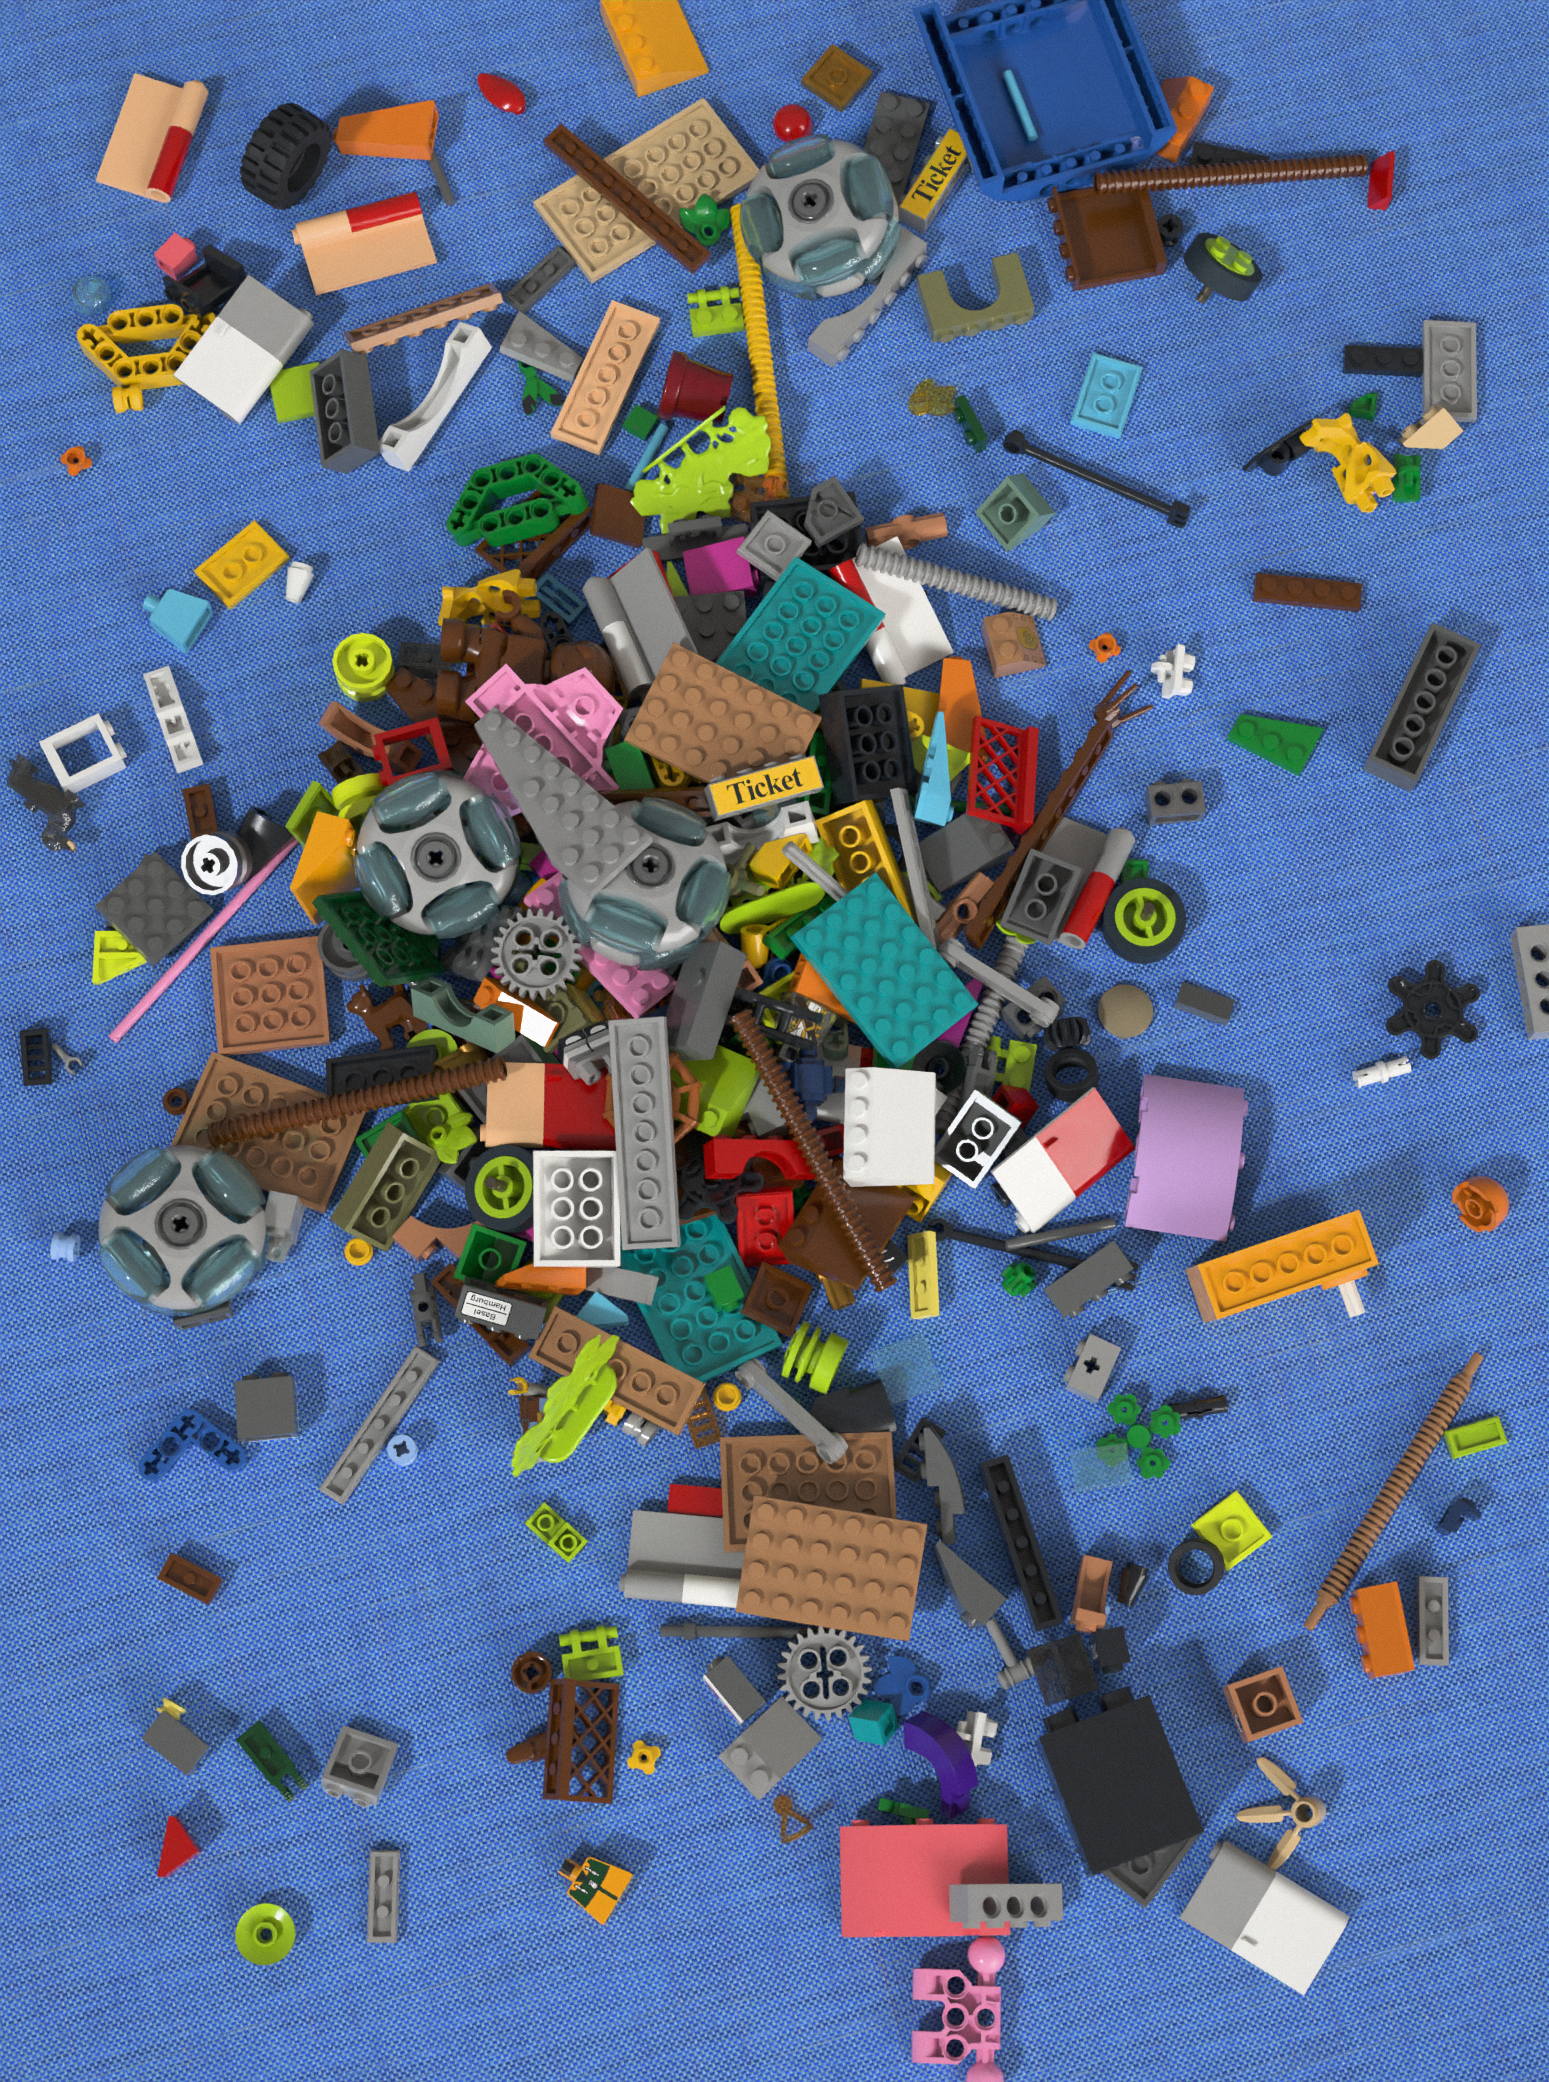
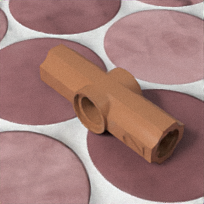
M943 512L916 518L913 515H902L892 520L891 523L865 528L867 547L871 545L876 547L892 538L898 537L903 549H910L916 547L922 541L947 537L948 534Z
M977 872L960 894L947 903L946 911L936 922L940 945L948 937L955 939L968 922L974 919L981 901L988 897L993 889L994 882L981 872ZM961 904H963V906L965 907V914L963 917L960 918L958 915V908Z

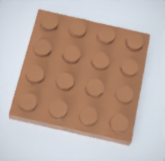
M318 936L210 948L218 1054L232 1056L331 1045L324 962L320 958L317 948Z

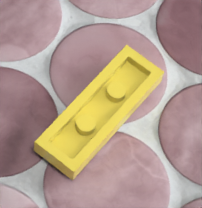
M924 1231L907 1235L911 1319L920 1320L940 1316L936 1232Z

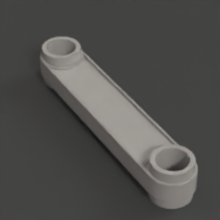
M948 937L941 944L937 952L950 968L958 967L1029 1012V1017L1038 1025L1048 1028L1053 1023L1060 1008L1052 1000L1046 997L1039 999L965 952L966 948L957 940Z
M752 1358L739 1366L735 1372L738 1381L747 1389L753 1388L816 1446L818 1454L828 1464L837 1462L846 1453L848 1444L844 1438L836 1432L830 1433L767 1375L765 1367L759 1360Z

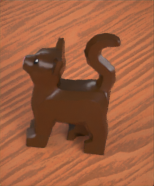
M405 984L390 986L394 988L395 994L377 1007L374 1005L372 995L363 985H360L359 991L346 1004L348 1012L362 1017L367 1029L379 1039L381 1043L380 1052L395 1050L394 1039L390 1030L400 1024L405 1029L404 1037L408 1042L418 1033L429 1029L425 1021L413 1016L412 1002L406 992Z

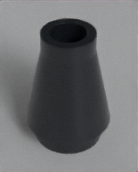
M1127 1561L1126 1567H1122L1118 1602L1131 1607L1134 1606L1137 1597L1150 1578L1147 1576L1149 1569Z

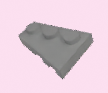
M521 311L518 312L499 351L504 355L569 382H573L583 360L581 356Z

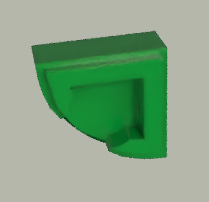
M1367 393L1356 399L1350 405L1347 413H1349L1350 417L1373 421L1378 393Z

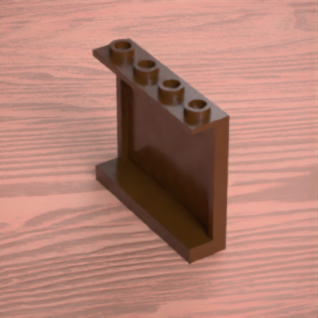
M1056 186L1052 187L1051 197L1047 198L1048 211L1050 214H1054V234L1060 237V257L1066 260L1065 276L1067 282L1072 283L1073 291L1164 275L1167 259L1149 192L1142 190L1140 193H1136L1134 190L1133 193L1126 191V193L1121 194L1118 191L1117 194L1110 192L1109 195H1105L1103 192L1102 195H1097L1093 187L1058 194Z

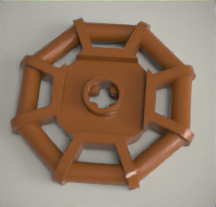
M673 1051L669 1053L670 1072L673 1068L686 1083V1086L679 1088L677 1083L670 1077L673 1121L675 1118L684 1121L674 1130L675 1145L694 1127L698 1128L700 1124L698 1115L700 1090L703 1085L681 1061L679 1054ZM608 1073L605 1077L607 1080L605 1112L602 1115L603 1119H607L615 1129L612 1073ZM689 1092L686 1115L680 1112L681 1094Z

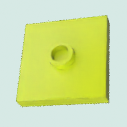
M1237 1490L1190 1525L1201 1539H1206L1218 1547L1223 1554L1224 1570L1226 1572L1272 1538V1535Z

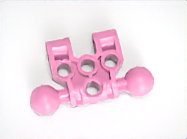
M985 1935L973 1940L967 1953L969 1964L977 1971V1986L972 1985L959 1969L913 1968L912 1999L942 2001L945 2004L942 2014L945 2027L941 2031H912L911 2062L959 2064L972 2049H976V2063L967 2071L966 2082H1004L1001 2069L994 2063V2050L1000 2049L1001 1987L995 1986V1972L1003 1966L1006 1955L1004 1947L999 1940ZM954 1976L962 1978L965 1982V1988L960 1994L951 1993L947 1987L949 1979ZM955 2007L960 2008L965 2016L963 2022L959 2025H952L947 2020L948 2011ZM985 2008L990 2009L994 2013V2021L989 2026H982L977 2021L978 2012ZM952 2039H958L964 2045L963 2053L956 2057L951 2056L946 2049L947 2043Z

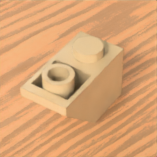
M1438 404L1436 407L1433 405L1425 410L1421 415L1423 418L1414 425L1412 423L1401 432L1402 437L1398 441L1403 446L1409 448L1444 449L1463 430L1446 409Z

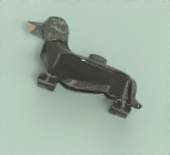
M20 753L17 755L16 761L12 758L9 759L12 769L8 774L7 786L25 799L22 804L36 814L40 810L47 816V826L41 835L44 846L52 852H59L61 849L73 853L76 852V844L66 834L76 823L77 808H84L86 804L69 789L63 794L54 785L31 776L32 773L36 774L39 769Z

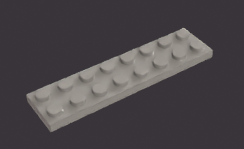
M667 1017L610 1020L608 1024L622 1250L680 1247Z

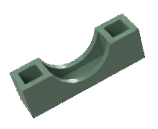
M432 976L411 988L414 1017L494 1053L500 1052L516 1041L513 1012L492 1003L475 1014L467 1010L458 1001L450 984Z

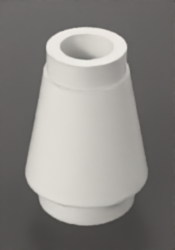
M292 562L291 567H288L285 597L287 601L301 603L314 576L312 574L313 567L300 562Z

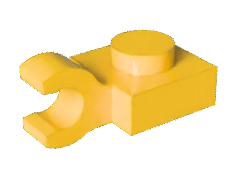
M610 1400L604 1408V1414L608 1415L605 1421L617 1427L626 1408Z

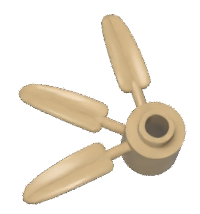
M1265 1757L1257 1758V1764L1263 1773L1285 1796L1291 1795L1296 1801L1293 1803L1291 1810H1283L1280 1805L1254 1807L1239 1811L1236 1814V1818L1242 1822L1270 1823L1283 1821V1816H1292L1293 1821L1297 1825L1293 1830H1286L1267 1863V1866L1277 1870L1300 1842L1301 1837L1298 1835L1300 1829L1320 1824L1326 1816V1807L1323 1801L1316 1796L1301 1798L1294 1791L1296 1789L1295 1782L1284 1771ZM1308 1806L1311 1807L1312 1812H1313V1816H1310V1815L1308 1814V1812H1307V1807H1308Z

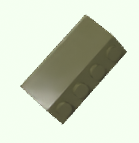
M387 1122L330 1220L344 1231L387 1252L394 1241L392 1235L406 1221L441 1162L436 1150Z

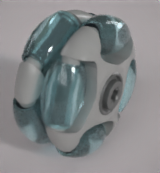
M828 134L803 136L787 142L769 155V163H765L757 172L749 187L746 199L742 201L740 208V227L744 243L754 261L763 266L765 277L783 292L809 301H819L823 297L842 295L862 286L863 282L871 283L890 263L899 244L902 229L898 224L899 211L890 178L878 158L869 155L863 149L847 141L835 138L831 140Z
M433 769L432 772H422L404 777L386 787L373 799L361 819L357 831L358 841L356 849L358 854L352 858L354 874L361 893L369 906L381 918L388 916L393 923L415 933L425 935L436 934L438 939H449L469 934L481 928L500 912L498 905L505 904L518 880L522 861V848L517 827L511 814L493 793L486 795L483 789L472 782L463 780L464 773ZM410 824V828L405 829L406 825ZM439 850L443 853L442 856L437 858L433 856V853ZM477 850L481 853L480 856L477 855Z
M644 797L642 803L635 800L616 804L614 806L652 837V843L592 898L562 874V882L558 885V898L562 915L569 930L583 947L592 948V950L613 962L631 967L635 965L639 971H658L674 967L689 958L697 944L703 943L707 939L712 929L723 916L730 896L731 875L727 871L725 859L717 841L710 831L705 830L707 823L687 807L670 800L655 797Z
M190 1145L169 1146L162 1150L159 1146H155L139 1153L120 1167L104 1189L108 1196L103 1201L99 1217L98 1237L100 1250L98 1254L107 1274L117 1287L148 1310L175 1317L194 1315L212 1310L213 1307L221 1305L237 1295L249 1283L255 1273L262 1270L265 1264L271 1237L268 1233L269 1229L266 1228L265 1208L267 1203L264 1194L250 1171L236 1158L222 1150L214 1152L210 1149Z

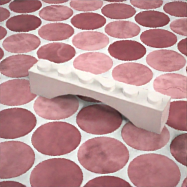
M462 322L458 323L445 343L444 356L439 373L426 398L408 417L400 422L389 425L379 440L380 453L389 465L408 472L410 471L491 350L492 346L480 328Z

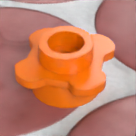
M81 446L68 449L60 457L61 463L66 464L68 473L71 476H76L79 471L84 468L89 469L92 466L91 459L86 457L85 450Z
M1103 633L1096 640L1092 639L1089 642L1090 650L1095 652L1097 655L1096 659L1100 663H1105L1109 657L1120 654L1121 648L1116 645V640L1110 633Z

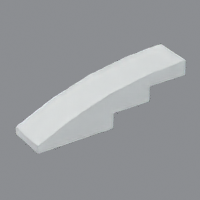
M166 666L143 674L177 773L204 765L170 667Z

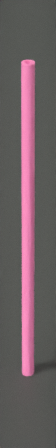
M292 837L246 883L108 1036L111 1040L117 1043L299 843L295 837Z

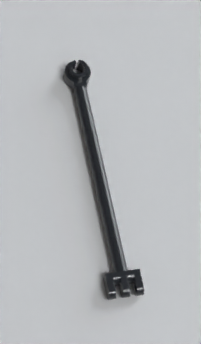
M1018 430L1008 433L1003 441V448L1011 454L1029 455L1167 515L1166 523L1175 527L1184 528L1190 513L1188 505L1176 500L1172 506L1032 446L1025 440V435Z
M940 1218L934 1219L928 1224L929 1228L941 1225L944 1229L942 1233H936V1242L952 1239L1072 1269L1085 1261L1029 1246L1007 1251L1004 1240L954 1229L945 1220ZM933 1228L927 1229V1231L934 1232ZM1129 1261L1134 1268L1132 1270H1138L1139 1264ZM1130 1273L1132 1277L1128 1281H1135L1136 1275ZM1114 1282L1113 1288L1133 1292L1134 1286L1128 1283H1122L1118 1286Z

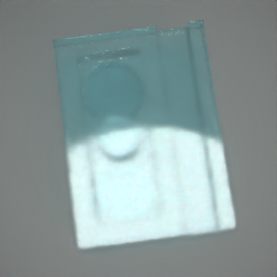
M1126 1442L1069 1451L1076 1493L1133 1484Z

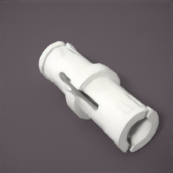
M1403 1056L1402 1058L1385 1063L1379 1061L1375 1063V1066L1353 1071L1352 1076L1354 1081H1358L1355 1083L1356 1087L1361 1088L1362 1086L1379 1081L1385 1083L1388 1082L1389 1078L1411 1073L1410 1063L1406 1064L1409 1060L1407 1056Z

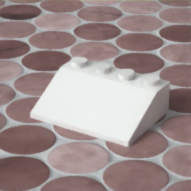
M876 1067L846 1068L843 1179L851 1187L934 1184L936 1073Z
M533 1151L534 1267L593 1268L620 1266V1204L616 1151Z

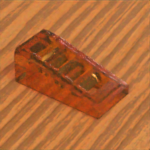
M705 1386L700 1394L702 1400L696 1402L693 1410L705 1406L706 1411L689 1416L686 1422L695 1450L717 1443L721 1437ZM709 1417V1423L694 1427L693 1422ZM713 1429V1434L698 1439L697 1433Z

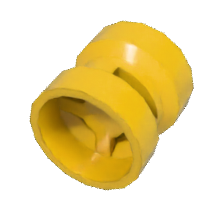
M140 384L131 385L129 388H122L121 386L112 387L113 402L117 414L125 413L129 409L134 411L144 410Z

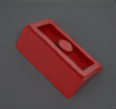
M1390 151L1377 158L1370 165L1367 207L1369 209L1386 210L1392 198L1395 163L1394 151Z

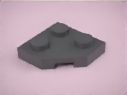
M835 476L812 488L804 528L818 548L863 523V516Z

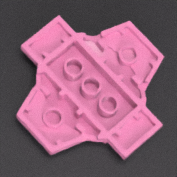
M505 664L465 701L480 718L493 707L497 708L596 791L618 790L620 788L601 768L603 758L602 747L623 708L586 667L555 680L548 685L524 684L513 670ZM482 744L463 780L484 790L487 798L490 799L488 804L494 816L502 822L522 813L510 792L506 781L502 778L493 758L489 755L484 744Z

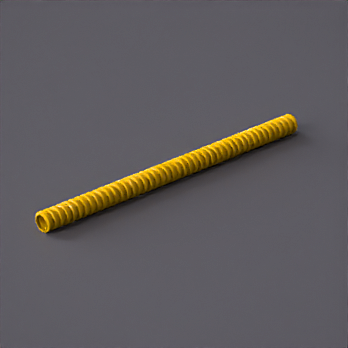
M739 203L731 207L730 214L732 215L734 243L736 244L735 251L741 288L740 293L742 295L741 300L743 302L742 308L744 310L743 316L745 317V331L747 332L746 338L748 339V353L750 354V368L752 369L751 376L756 416H765V420L768 423L766 434L772 440L771 450L768 454L770 460L768 472L764 475V480L766 481L765 488L767 489L766 495L768 496L767 500L786 499L791 497L787 480V466L785 465L782 428L780 427V413L778 412V398L776 397V383L774 382V368L772 367V353L770 352L769 331L767 330L768 323L763 282L761 279L762 274L760 271L761 266L753 239V228H755L751 211L745 209L747 203Z

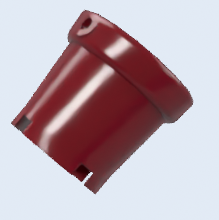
M673 350L657 417L667 421L676 417L704 422L724 405L726 406L733 374L688 358L687 353ZM725 411L713 420V424H722Z

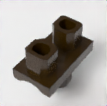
M340 740L335 742L326 751L317 755L337 784L359 775H365Z

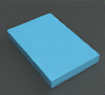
M1093 352L1070 425L1120 439L1143 367Z

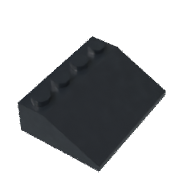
M854 491L846 492L857 507ZM810 496L749 502L751 531L769 510L812 540L804 528ZM861 525L856 526L819 548L812 540L811 545L801 556L800 560L832 579L828 570L856 557L859 546L864 543ZM758 569L760 585L758 586L759 589H764L765 581L775 580Z
M903 684L841 690L818 695L834 805L891 797L890 789L899 787L905 788L908 791V795L918 793Z

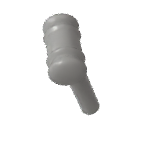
M994 1618L986 1622L985 1625L1008 1667L1004 1668V1671L997 1672L1000 1685L1005 1690H1008L1011 1686L1015 1687L1016 1684L1030 1679L1031 1675H1037V1666L1032 1658L1027 1656L1024 1660L1017 1661L996 1619Z

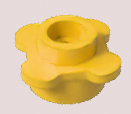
M638 1740L633 1744L634 1751L632 1756L628 1758L627 1764L631 1769L638 1768L647 1775L652 1774L655 1771L654 1763L656 1758L661 1754L660 1749L657 1746H647L643 1741ZM646 1755L647 1759L642 1760L641 1756Z

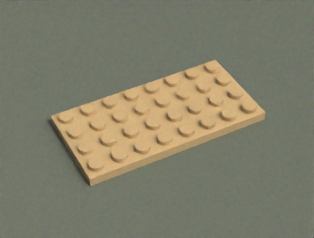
M704 97L603 159L682 228L679 217V210L681 208L695 209L697 200L704 193L713 198L718 206L748 188L759 171L758 167ZM578 175L533 201L536 211L569 255L574 258L576 264L591 284L657 244Z

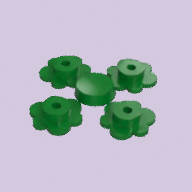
M1117 1394L1114 1397V1402L1108 1405L1107 1411L1110 1415L1114 1416L1113 1420L1116 1424L1123 1422L1131 1426L1127 1429L1126 1440L1123 1438L1118 1439L1115 1434H1109L1107 1438L1102 1437L1098 1439L1096 1443L1098 1450H1100L1097 1453L1098 1459L1105 1460L1106 1465L1109 1467H1115L1119 1461L1126 1460L1127 1454L1125 1451L1129 1444L1135 1449H1142L1141 1457L1136 1462L1137 1466L1141 1468V1475L1146 1479L1153 1476L1161 1478L1163 1471L1170 1467V1460L1164 1456L1162 1449L1157 1448L1154 1450L1151 1447H1147L1151 1442V1432L1154 1434L1160 1433L1163 1439H1167L1170 1434H1178L1181 1430V1425L1178 1422L1180 1414L1173 1412L1170 1406L1163 1405L1159 1408V1411L1151 1413L1153 1421L1150 1423L1149 1428L1141 1423L1134 1424L1136 1422V1415L1141 1412L1140 1406L1136 1405V1397L1133 1394H1127L1124 1397L1121 1394ZM1123 1407L1127 1408L1126 1412L1122 1411ZM1167 1420L1168 1424L1163 1425L1162 1421ZM1113 1447L1115 1452L1111 1453L1109 1449ZM1152 1460L1156 1462L1154 1466L1150 1464Z

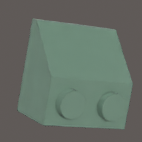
M1022 473L1007 476L975 513L1008 552L1037 533L1051 519L1055 511Z

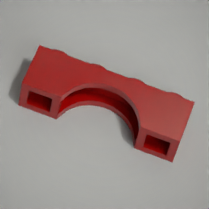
M729 1135L713 1136L711 1141L703 1145L706 1179H733L743 1173L747 1161L753 1157H761L773 1162L781 1170L785 1180H812L816 1177L814 1173H810L812 1168L810 1165H806L807 1159L806 1157L802 1158L801 1154L803 1152L798 1150L797 1146L799 1144L794 1142L793 1138L792 1140H783V1136L766 1137V1140L757 1139L755 1135H745L739 1137L740 1139H730Z

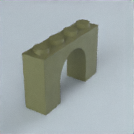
M1017 252L992 258L990 272L998 298L991 306L982 310H968L956 304L950 296L942 270L917 276L916 291L932 343L939 341L945 343L956 337L964 335L971 337L981 331H997L1007 325H1022L1032 320L1035 307Z

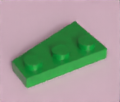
M1239 714L1226 740L1299 776L1324 728Z

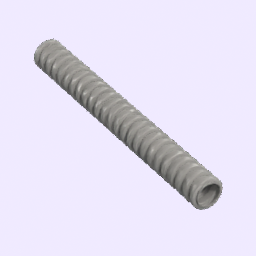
M862 543L859 546L856 554L855 563L857 567L864 565L865 569L871 567L872 571L880 570L882 574L888 572L889 576L895 574L896 578L904 577L906 581L912 579L913 583L920 581L921 585H925V583L928 584V587H933L934 585L938 590L941 588L945 592L951 590L952 594L958 592L960 596L967 595L970 599L975 597L977 601L983 599L984 603L990 601L991 605L998 604L1001 608L1006 606L1008 610L1014 608L1015 612L1022 610L1023 614L1029 612L1030 616L1038 615L1040 619L1045 617L1047 621L1053 619L1057 610L1058 602L1055 597L1049 599L1048 595L1041 597L1040 593L1034 595L1033 591L1029 590L1026 592L1023 588L1018 590L1016 586L1010 588L1009 584L1003 586L999 581L996 583L992 579L986 581L985 577L979 579L977 575L970 576V573L967 572L962 574L960 570L955 572L953 568L947 570L946 566H941L940 568L936 563L933 565L929 561L923 563L922 559L916 561L914 557L907 558L905 554L899 556L898 552L891 554L890 550L884 552L880 547L878 549H875L873 545L867 547L866 543Z
M1007 936L1004 940L1006 944H1003L1001 948L1003 951L998 955L1000 959H997L995 962L997 967H993V970L1014 981L1016 978L1014 973H1017L1019 970L1018 966L1022 963L1020 958H1024V951L1028 949V944L1018 942L1015 936ZM986 986L987 989L982 993L984 997H981L979 1000L981 1005L976 1007L977 1013L973 1015L974 1020L969 1024L971 1028H968L966 1031L968 1036H965L963 1039L965 1043L960 1046L961 1053L965 1059L966 1071L967 1066H969L967 1060L970 1049L974 1045L984 1048L983 1050L987 1048L986 1042L990 1040L989 1034L993 1033L992 1027H995L997 1023L995 1019L999 1018V1011L1003 1009L1001 1004L1006 1002L1005 997ZM965 1075L955 1090L945 1094L948 1098L935 1115V1133L944 1135L956 1118Z

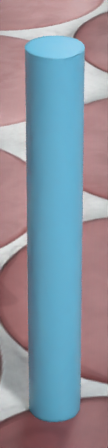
M1007 70L1002 76L1028 141H1034L1038 138V135L1011 70Z
M659 424L624 490L633 492L635 482L642 479L645 473L641 471L651 463L669 430L665 424Z

